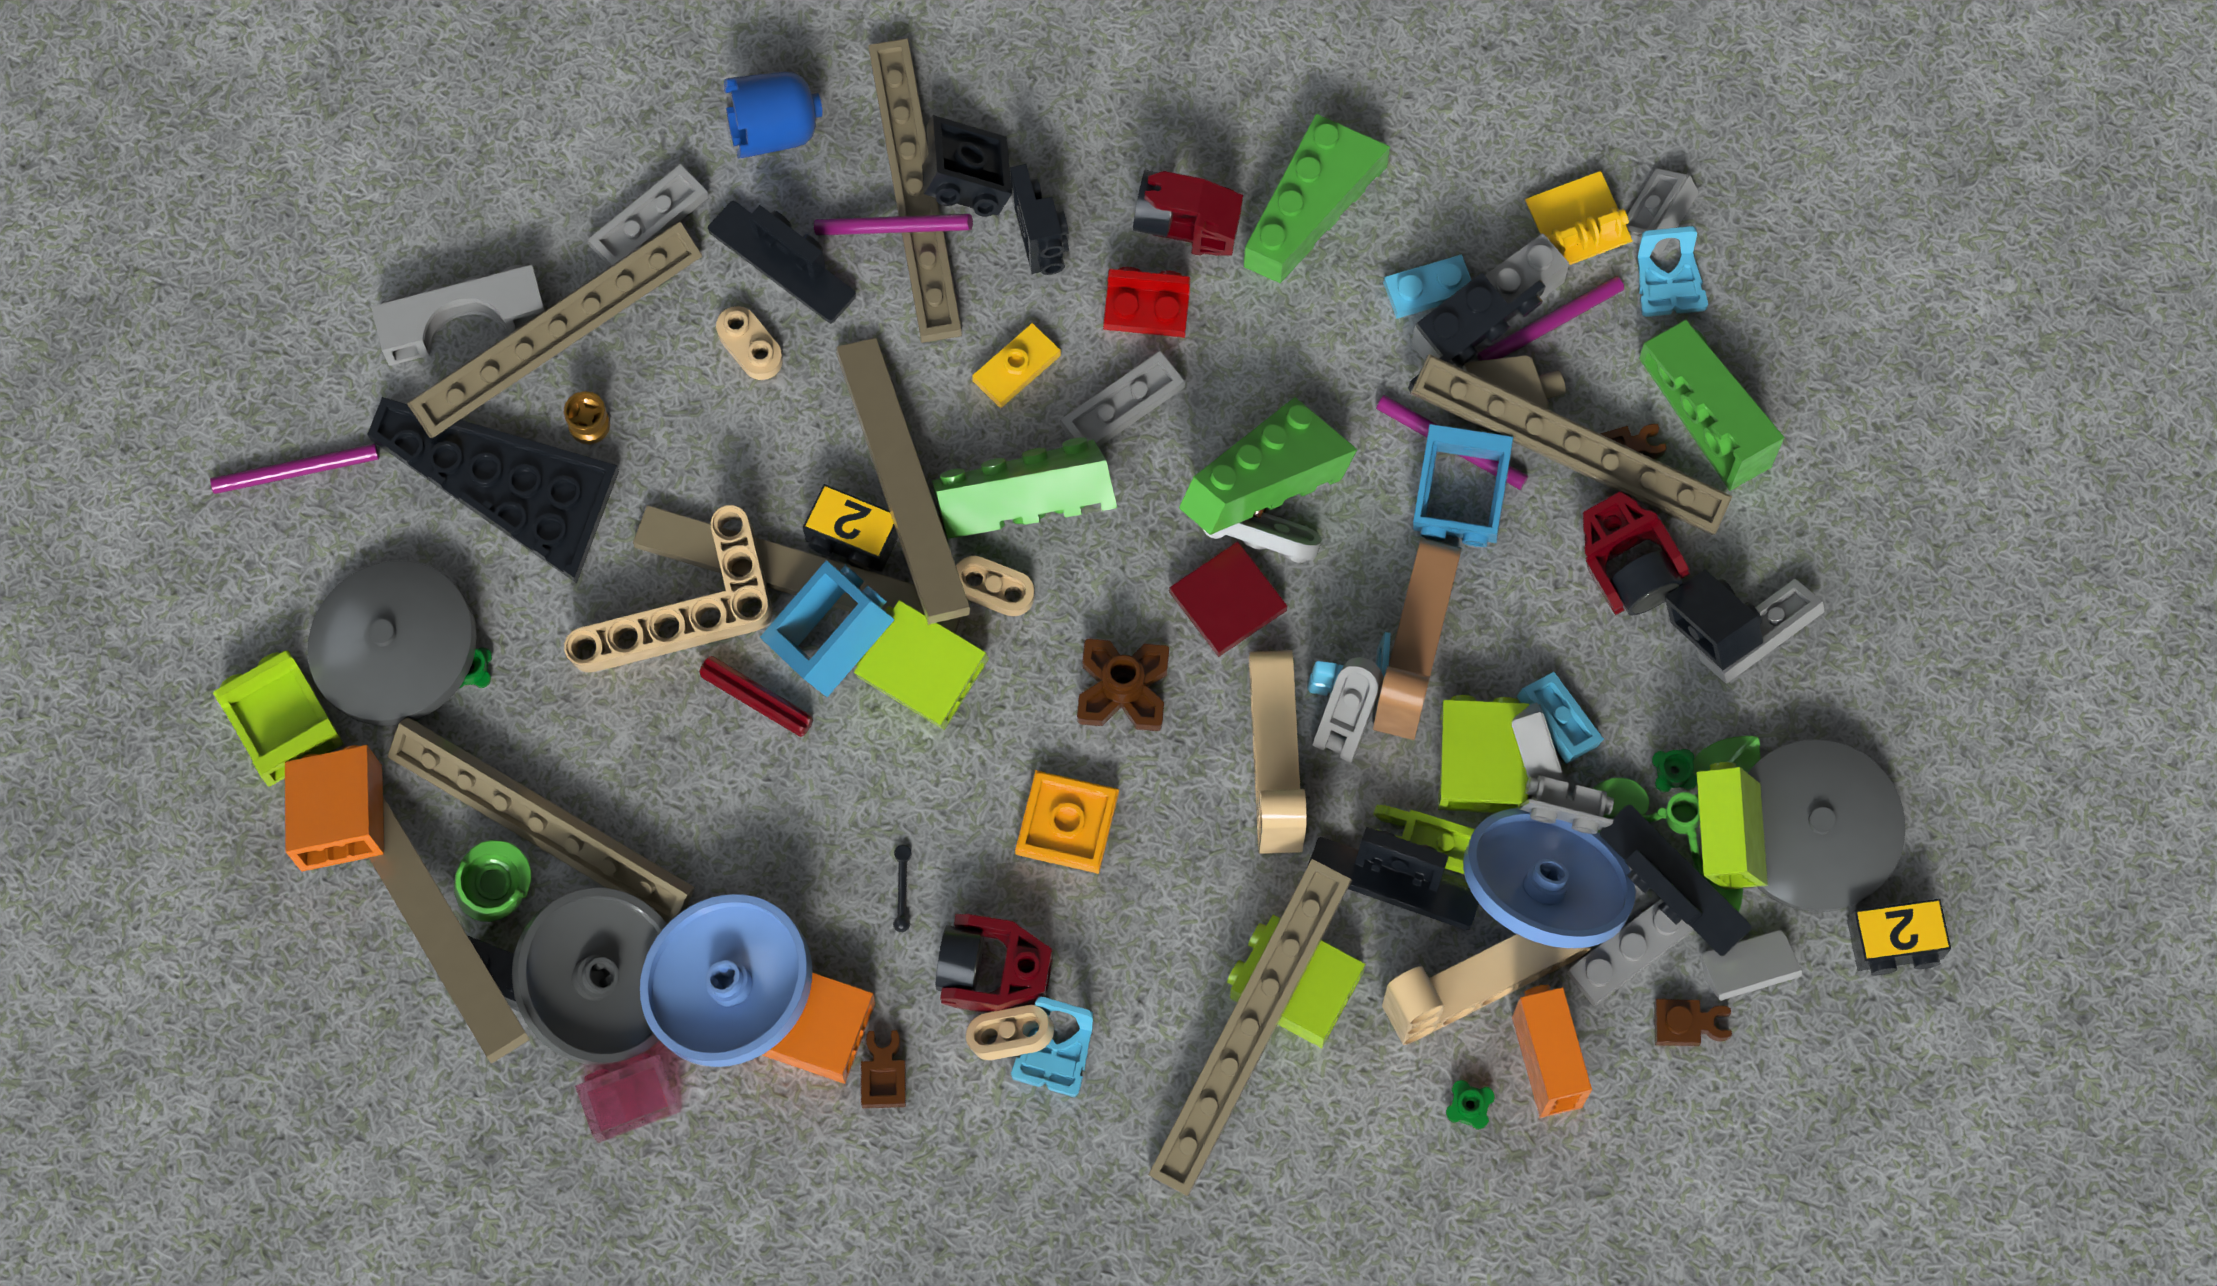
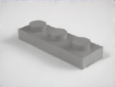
M679 164L588 239L589 246L610 267L673 224L684 219L709 198L707 190Z
M1159 351L1060 419V426L1071 439L1079 437L1087 438V441L1094 439L1097 446L1100 447L1184 389L1185 381L1163 353Z
M1793 579L1755 607L1762 618L1760 628L1763 643L1725 670L1719 668L1700 649L1697 650L1699 661L1727 684L1825 612L1823 601L1799 581Z
M1662 899L1623 927L1613 938L1602 943L1568 969L1567 975L1594 1007L1694 931L1683 920L1675 925L1658 908V905L1663 901Z

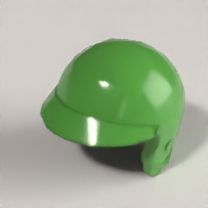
M489 840L471 848L461 860L455 875L454 895L458 906L466 915L482 922H493L510 915L528 894L531 883V868L528 859L518 847L506 841Z

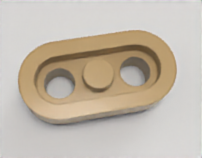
M734 306L724 310L716 322V330L721 343L750 377L765 380L775 376L780 371L783 363L778 343L749 309ZM734 321L744 323L739 329L730 328L731 323ZM758 351L768 353L764 359H756L754 355Z
M980 556L966 557L956 565L968 601L1007 616L1022 615L1032 607L1035 597L1034 586L1030 578L1024 573ZM971 576H979L983 581L978 586H970L967 580ZM1010 591H1017L1021 594V598L1012 602L1006 599V595Z
M1035 1005L984 1013L974 1018L967 1027L966 1042L969 1048L979 1058L984 1060H995L1033 1053L1042 1050L1050 1043L1054 1035V1024L1046 1012ZM1039 1028L1033 1036L1028 1037L1032 1029ZM997 1035L996 1041L987 1045L988 1039Z

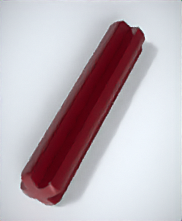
M709 656L702 664L699 673L704 680L794 734L803 737L811 728L813 723L811 714L716 657Z

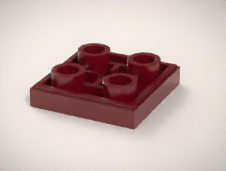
M1238 541L1169 587L1171 596L1218 657L1287 611L1286 603Z

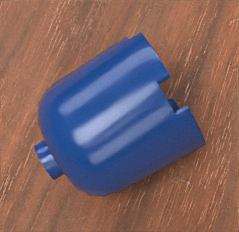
M784 71L724 79V92H731L734 106L727 107L726 113L733 146L739 145L737 151L738 159L796 148L806 144L812 138L816 127L815 118L822 117L823 115L819 93L811 94L808 83L801 75L795 72Z

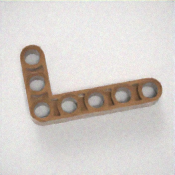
M1424 538L1420 539L1389 666H1387L1373 726L1374 731L1415 740L1462 550L1461 547Z

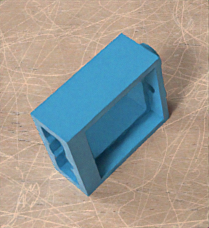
M1430 424L1413 520V530L1420 531V536L1436 541H1443L1446 536L1463 538L1462 543L1474 547H1487L1488 542L1497 543L1513 437ZM1437 452L1499 461L1488 526L1426 517Z
M827 560L760 636L796 673L826 697L833 692L894 621L882 609L887 602L868 585L862 591L859 587L865 581L846 565L839 571ZM844 592L848 593L858 605L813 657L810 658L798 647L799 644Z

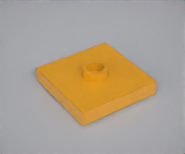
M1035 770L1015 855L1099 874L1117 805L1119 789Z

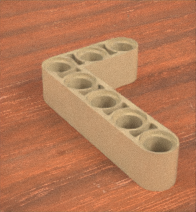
M725 505L718 508L711 519V531L726 591L578 628L572 631L565 640L564 651L567 658L581 671L596 672L765 628L771 621L773 608L754 530L746 513L740 507ZM730 520L741 521L743 526L737 535L727 537L722 534V528L726 522ZM746 559L752 562L751 571L743 577L732 575V567L737 561ZM752 599L762 602L761 611L756 616L745 617L741 615V609L745 602ZM709 610L719 611L721 618L715 626L711 628L700 626L701 616ZM669 620L679 622V630L675 636L671 638L659 636V629L664 622ZM624 632H637L638 639L633 647L629 649L618 647L619 637ZM586 641L596 643V651L591 658L584 660L577 658V650L582 643Z
M1292 650L1249 652L1259 854L1303 852L1307 814L1305 789H1300Z
M1516 934L1430 978L1423 966H1418L1404 972L1387 985L1382 1007L1402 1044L1408 1045L1581 958L1591 948L1553 947L1534 942Z

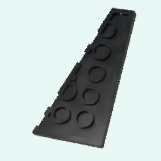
M384 397L381 398L367 433L371 441L575 583L578 582L618 476L619 469L617 465L463 420L457 421L435 437L430 438L408 404Z

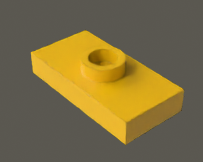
M1031 323L972 375V380L992 401L1002 408L1061 356V350Z

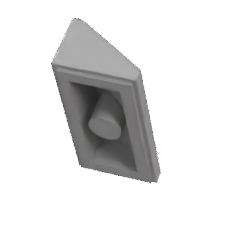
M1660 168L1655 169L1627 214L1629 224H1626V227L1635 243L1640 245L1641 236L1644 231L1678 228L1699 194L1690 175ZM1671 238L1660 240L1652 252L1661 255Z
M1533 703L1512 720V728L1528 779L1529 777L1537 779L1538 775L1565 782L1541 705Z
M1775 930L1739 941L1725 956H1720L1714 949L1701 954L1704 978L1719 1000H1725L1802 976L1800 965L1782 930Z

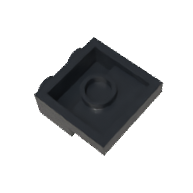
M933 115L926 126L928 156L922 164L924 195L935 197L936 201L943 206L959 204L970 207L977 215L982 217H988L993 214L999 216L1012 195L1007 136Z
M1027 164L1010 167L1012 202L1031 274L1041 272L1044 275H1053L1059 273L1065 268L1063 253L1069 251L1066 236L1069 232L1065 213L1063 210L1056 211L1053 197L1042 199L1039 180L1037 177L1030 178Z

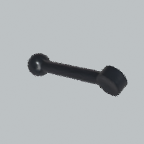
M899 845L894 851L895 859L899 864L898 916L893 922V927L901 933L906 932L910 927V921L906 917L907 862L911 859L912 853L907 845Z

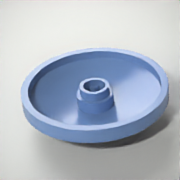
M1519 808L1497 812L1487 817L1476 827L1464 853L1463 870L1465 879L1478 903L1500 924L1524 938L1559 948H1586L1599 945L1613 938L1623 928L1634 906L1635 884L1627 876L1630 868L1624 862L1625 860L1598 832L1597 834L1578 832L1571 828L1572 823L1556 819V823L1539 822L1530 818L1531 812L1519 810Z
M729 894L700 901L682 911L664 927L646 956L640 979V1001L645 1019L655 1036L668 1049L689 1062L703 1066L724 1067L750 1061L777 1045L791 1031L806 1006L812 984L810 950L796 924L781 909L764 899L744 894Z

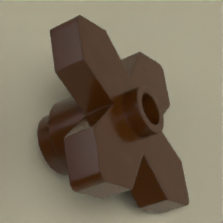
M1086 639L1082 661L1083 669L1099 683L1079 694L1077 722L1081 725L1103 726L1122 708L1137 730L1160 731L1163 724L1164 702L1148 687L1167 676L1169 647L1166 645L1143 644L1130 656L1120 655L1110 640Z

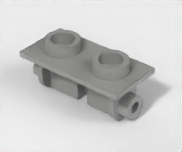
M1538 775L1537 779L1529 777L1525 793L1532 795V798L1519 805V810L1531 812V819L1543 823H1556V819L1572 823L1571 828L1573 830L1587 834H1597L1598 830L1613 824L1612 819L1603 817L1604 814L1610 815L1614 804V798L1607 797V792L1576 785L1573 798L1570 800L1566 799L1568 782Z

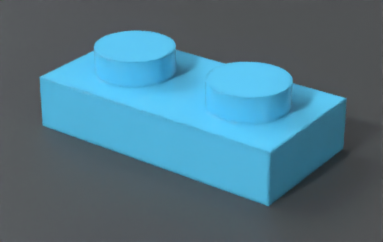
M1461 254L1384 277L1383 284L1396 319L1438 307L1471 281V277Z
M1555 672L1522 688L1517 695L1521 703H1528L1529 706L1533 703L1541 705L1554 748L1566 764L1597 748L1604 740Z

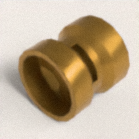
M587 391L578 392L569 397L563 412L573 438L581 444L588 445L603 440L609 432L610 421L602 399L595 393Z

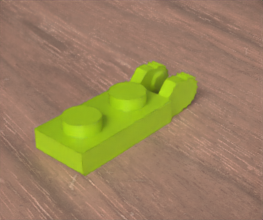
M1377 804L1373 813L1376 818L1386 823L1405 826L1402 837L1395 835L1396 837L1418 845L1431 846L1437 851L1449 855L1445 869L1464 874V853L1475 829L1412 809L1408 812L1395 807Z

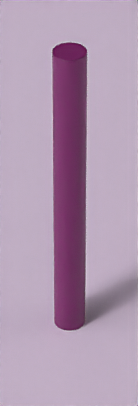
M971 214L816 219L814 221V232L817 236L972 230L973 227Z
M1618 276L1609 279L1477 353V358L1479 361L1504 358L1622 292L1625 289L1623 282Z
M1386 395L1382 396L1376 407L1380 412L1426 438L1428 437L1429 425H1437ZM1458 455L1490 474L1497 476L1499 461ZM1509 465L1507 483L1521 490L1529 476Z
M376 443L213 477L210 478L213 494L379 460Z

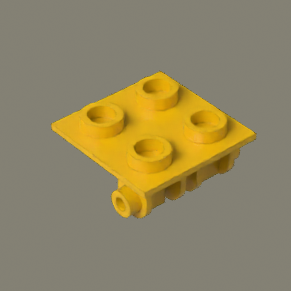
M1601 171L1525 199L1540 235L1543 233L1569 262V265L1633 241L1626 227V224H1629L1624 208L1618 209Z

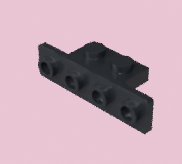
M730 201L708 225L709 234L830 324L834 323L856 298L854 289L826 269L823 248L819 242L808 234L802 237L794 231L788 219L778 211L770 213L759 205L753 213H750L736 201Z
M1480 273L1417 322L1416 328L1440 356L1439 359L1452 365L1455 363L1460 368L1478 353L1475 347L1488 338L1492 343L1501 337L1511 327L1507 322L1514 316L1521 313L1523 317H1526L1539 307L1543 302L1540 296L1543 294L1546 286L1539 280L1508 304L1486 276ZM1418 375L1409 383L1408 389L1410 392Z
M1626 805L1612 819L1613 824L1604 827L1600 831V836L1632 869L1627 874L1628 878L1645 894L1652 889L1663 900L1658 905V908L1675 925L1683 920L1720 956H1725L1751 931L1752 925L1632 805Z
M1366 827L1359 850L1319 837L1309 860V863L1313 859L1352 879L1348 887L1351 891L1464 930L1471 929L1479 906L1470 888L1442 879L1449 855L1441 853L1431 846L1418 845L1398 838L1387 831H1378Z

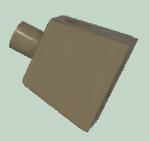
M1527 355L1465 363L1463 370L1548 410L1547 399L1566 394L1565 382L1561 372L1557 370L1538 376L1532 358ZM1478 426L1480 432L1495 434L1485 428Z

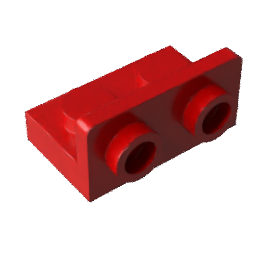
M1128 266L1121 267L1118 270L1109 269L1103 330L1185 338L1191 278L1171 270L1161 271L1160 273H1148Z

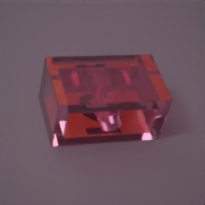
M650 1053L637 1055L625 1062L626 1067L613 1072H609L608 1069L592 1072L584 1077V1083L575 1086L592 1136L597 1143L681 1112L665 1064L659 1054L651 1057Z

